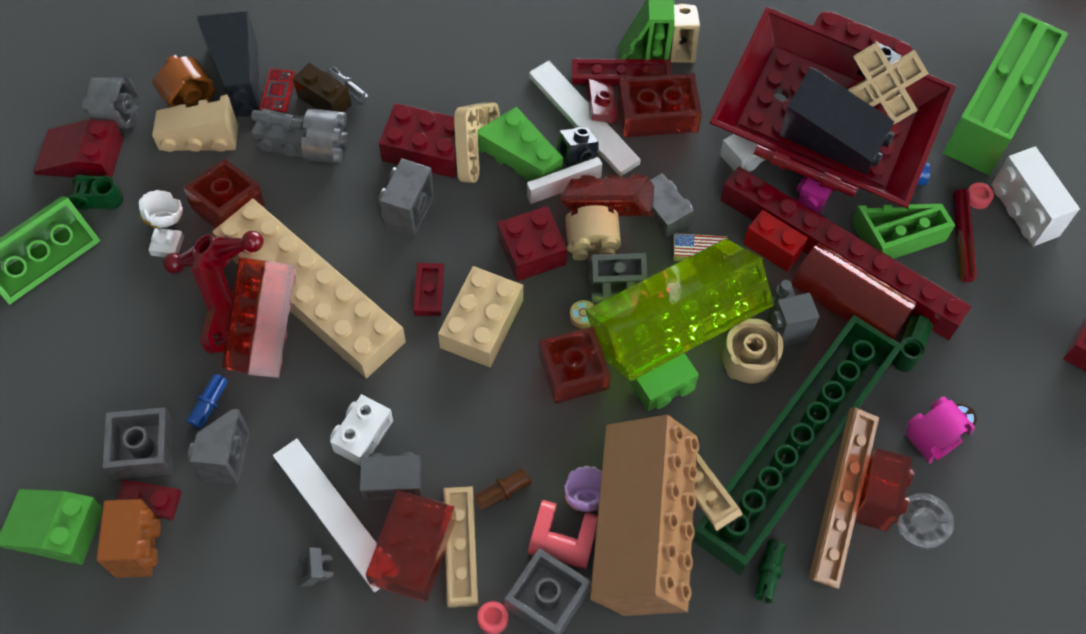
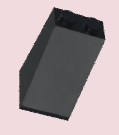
M248 11L197 16L208 52L224 91L229 97L235 117L250 116L253 110L260 111L258 44Z
M810 67L787 106L780 136L867 175L872 166L877 168L884 154L880 150L883 146L888 148L895 133L891 132L894 123L892 119L818 70Z

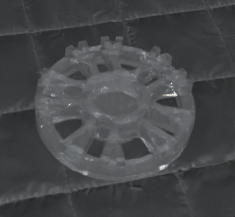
M917 493L907 497L899 506L896 514L897 528L900 530V534H903L905 540L909 541L911 545L915 544L923 547V549L940 546L953 532L954 519L951 510L940 498L931 494ZM918 499L921 508H915L911 501ZM927 500L931 501L930 508H925ZM938 505L944 511V514L937 516L933 509ZM904 508H907L909 511L914 513V515L904 510ZM903 517L910 519L911 524L904 525ZM938 521H948V524H941ZM914 527L916 531L910 534L908 530ZM935 528L946 532L945 535L941 538L936 533ZM921 533L924 541L917 539L916 535ZM928 533H931V536L934 541L931 542Z

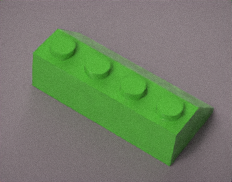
M61 196L0 238V294L9 305L101 241L68 197Z

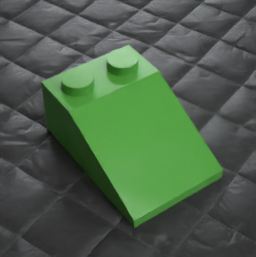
M19 489L0 532V547L82 565L102 516L103 507L93 497L66 491Z

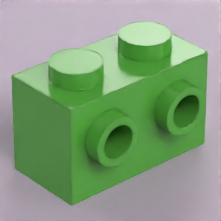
M679 348L634 371L630 384L647 411L655 407L657 409L665 407L671 402L672 398L678 395L686 396L696 388L699 374L683 350Z

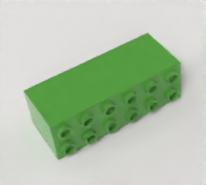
M1020 12L959 120L943 154L990 176L1013 138L1068 33Z

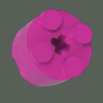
M945 396L935 401L931 405L933 410L923 416L919 413L907 423L909 427L906 429L907 433L905 436L929 464L932 463L933 458L939 460L963 442L960 436L964 432L970 436L976 429L952 400H947Z

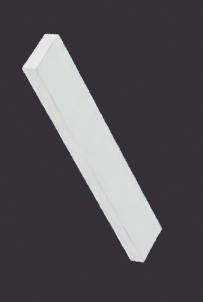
M550 61L529 72V78L575 128L588 127L598 140V154L619 177L640 165L641 159L606 122L591 120L589 103Z
M295 439L273 455L274 459L374 593L399 575L397 569L298 439Z

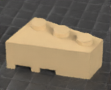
M228 95L220 96L219 101L208 103L205 99L199 101L197 106L187 108L183 104L156 110L152 136L159 151L190 150L198 152L200 150H215L223 152L226 150H236L239 125Z

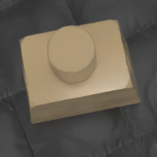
M686 4L674 5L675 24L670 49L671 62L695 63L700 28L697 7ZM681 36L686 37V43L680 44Z

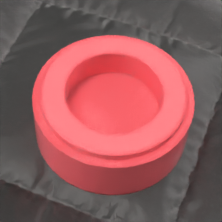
M973 183L968 188L970 206L973 208L984 209L990 205L994 198L992 188L985 183Z
M495 601L482 605L477 615L479 627L487 634L502 632L508 624L506 608L501 603Z

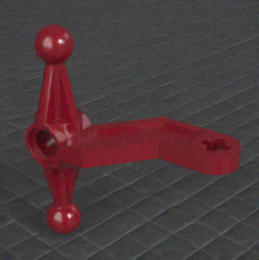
M248 231L242 238L214 237L211 234H205L197 240L191 249L182 255L170 253L163 260L164 268L172 274L181 272L184 267H192L191 270L208 309L200 335V342L203 349L209 354L220 353L227 349L238 313V307L223 273V268L228 265L233 257L244 250L248 252L261 250L264 245V238L257 231Z

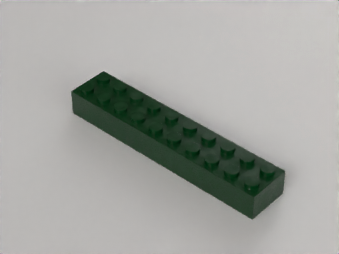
M853 315L725 487V490L740 508L742 515L717 531L706 515H704L694 529L692 541L741 575L844 431L849 409L855 407L859 409L894 361L902 345Z

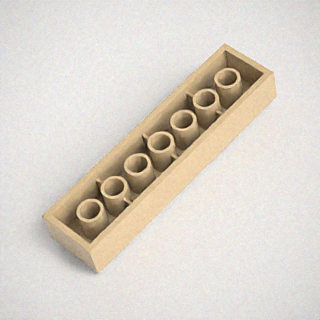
M253 198L212 231L214 237L222 236L226 238H242L248 231L259 232L264 238V245L261 250L257 252L244 250L233 257L232 260L366 379L406 343L404 330L400 324Z

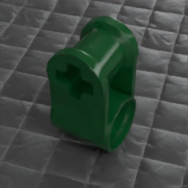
M76 175L73 177L72 183L74 187L68 199L75 208L83 210H113L123 203L124 196L111 177Z

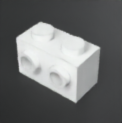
M361 394L357 402L353 401L348 407L343 423L337 425L331 433L330 443L334 452L361 466V457H369L374 452L394 421L391 409Z

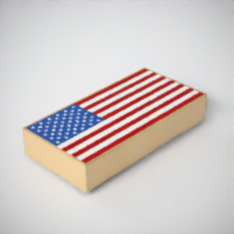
M674 233L673 261L726 264L727 236Z

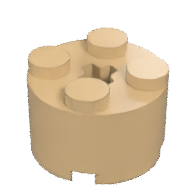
M592 205L578 208V213L571 216V212L566 215L567 249L572 254L574 260H585L591 255L615 254V251L620 248L619 217L616 210L611 213L606 206Z
M745 319L739 322L738 325L729 331L722 352V361L727 375L731 379L749 384L769 380L783 353L782 337L779 332L776 333L771 328V324L764 320Z

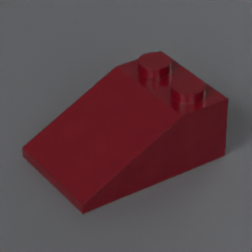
M87 119L48 129L33 172L35 175L73 178L76 175L109 176L112 178L124 138L116 122L109 120Z

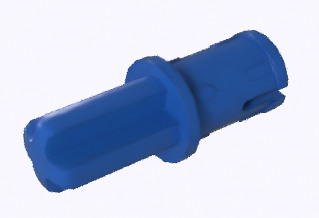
M218 374L212 376L202 395L197 396L196 399L198 401L185 421L187 424L199 430L203 429L213 409L218 407L216 403L227 385L226 378Z

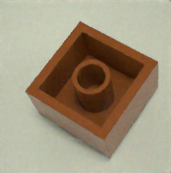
M142 499L104 501L97 562L115 578L152 576L153 566L157 565L158 551L155 548L156 537H159L161 533V522Z

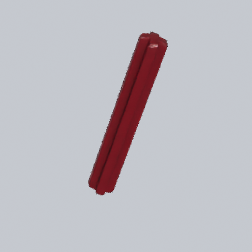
M958 188L953 193L960 279L962 282L971 283L977 278L970 198L967 189Z

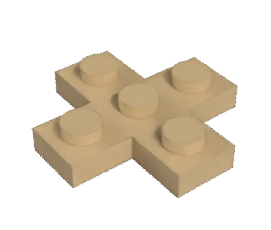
M878 42L853 56L866 79L848 89V91L872 107L881 102L890 119L894 121L893 124L918 111L905 88L929 73L915 49L891 64Z

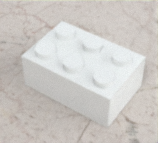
M1036 146L1008 156L991 184L995 195L1001 199L1007 208L1008 214L1018 224L1022 235L1028 239L1032 247L1060 237L1080 210Z

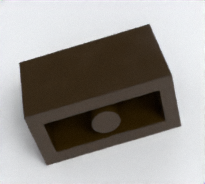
M310 62L293 78L298 98L315 109L345 112L352 105L348 86Z

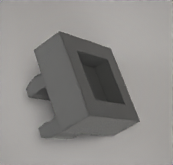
M309 548L298 557L300 587H312L320 580L326 581L331 578L333 572L324 571L322 564L331 562L332 556L322 555L321 548Z

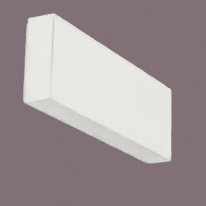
M599 157L529 181L527 183V198L530 204L601 179L602 162Z

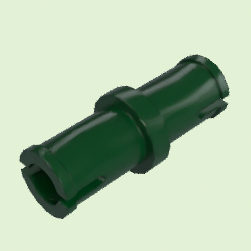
M770 539L767 542L763 563L759 564L758 567L760 576L753 596L756 600L762 602L764 591L766 590L765 603L773 602L777 580L782 577L783 570L781 569V564L787 547L785 543L778 541L775 552L776 540Z

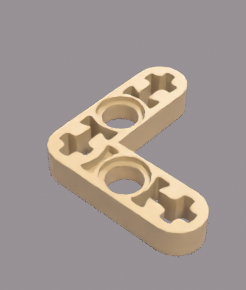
M496 103L458 107L455 111L457 174L461 182L475 183L479 178L477 129L500 117L499 107Z

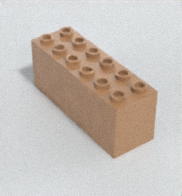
M669 415L606 425L590 600L623 616L688 612V601L691 598L689 586L690 570L693 565L691 556V545L694 538L693 510L696 507L694 490L695 481L698 476L696 455L699 450L698 436Z

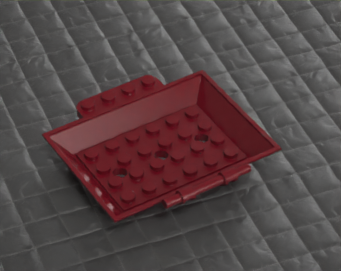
M766 6L709 124L758 144L754 155L770 161V165H776L782 168V170L786 168L819 182L821 187H827L833 192L837 190L851 197H854L857 189L860 188L907 209L956 85L927 74L907 86L905 90L918 111L893 124L891 132L895 134L888 148L883 146L880 150L884 154L877 168L872 166L867 175L781 137L780 133L787 106L810 67L818 70L848 90L865 80L856 74L859 66L853 57L854 55L874 44L875 41L888 46L901 56H905L913 51L911 46L902 40L831 11L820 13L812 26ZM782 94L786 97V101H779L774 95ZM881 102L874 106L875 109L889 117Z

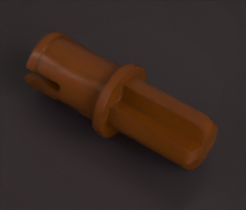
M521 468L502 480L500 478L496 479L497 483L475 494L474 500L477 506L484 510L504 498L506 500L510 499L511 494L527 485H531V479L526 470Z

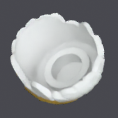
M150 191L139 200L140 217L145 224L152 228L161 229L178 223L183 213L181 201L173 198L170 192Z

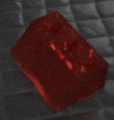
M641 174L631 175V178H621L618 175H606L605 178L582 175L580 178L569 181L560 196V201L574 215L578 213V208L601 205L608 207V211L611 213L616 210L618 217L652 216L655 186L648 177Z

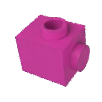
M803 177L796 190L800 192L797 201L811 210L821 213L833 191L827 187L819 186V182Z

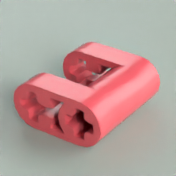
M542 500L531 536L528 554L535 555L540 548L564 564L586 569L597 531L598 514L585 512L579 537L576 539L550 532L557 503Z

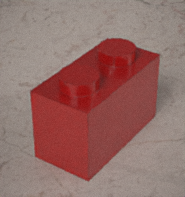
M762 210L748 227L743 244L788 272L802 254L808 237Z

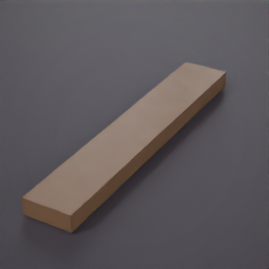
M856 407L849 409L808 577L812 581L838 589L879 417Z

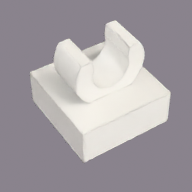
M155 228L148 250L151 256L165 257L170 253L179 254L184 239L182 231Z

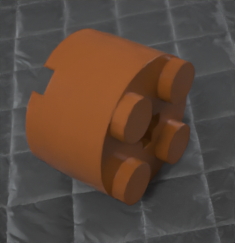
M170 56L152 80V84L168 107L185 104L188 108L197 106L199 101L205 99L209 103L215 93L212 79L200 63L192 57Z

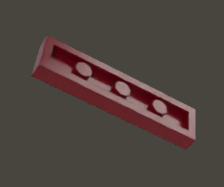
M572 59V85H587L589 79L613 83V85H671V59Z

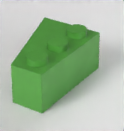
M646 0L618 45L619 59H669L675 24L674 0Z
M517 107L477 130L479 152L488 153L498 163H505L515 169V173L529 181L563 170V157Z
M909 204L907 209L904 207L892 208V205H883L882 208H867V205L858 206L851 221L861 240L893 259L946 242L955 226L943 204Z

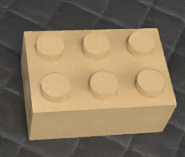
M473 266L438 333L440 348L491 368L523 302V285Z

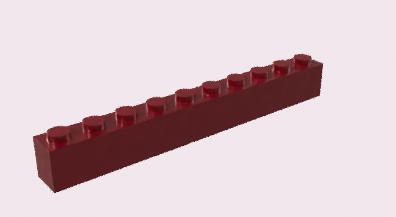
M740 166L724 183L720 201L753 221L762 210L766 211L808 237L803 252L909 317L922 315L929 318V321L933 324L932 331L948 341L971 309V305Z

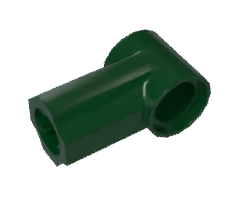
M922 315L909 318L899 343L902 345V348L893 361V365L898 370L903 372L914 370L925 354V346L933 328L929 318Z

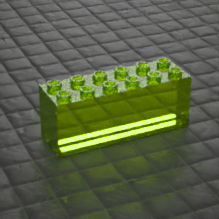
M724 239L585 311L600 356L626 378L633 381L774 306L762 257L728 239Z

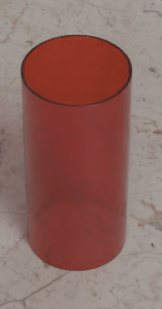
M820 242L807 255L791 282L792 287L803 294L810 293L814 301L847 322L855 315L891 339L895 338L917 305L916 301Z

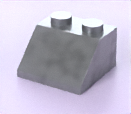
M239 409L230 410L196 434L195 442L189 446L188 460L204 482L229 485L239 484L251 432Z

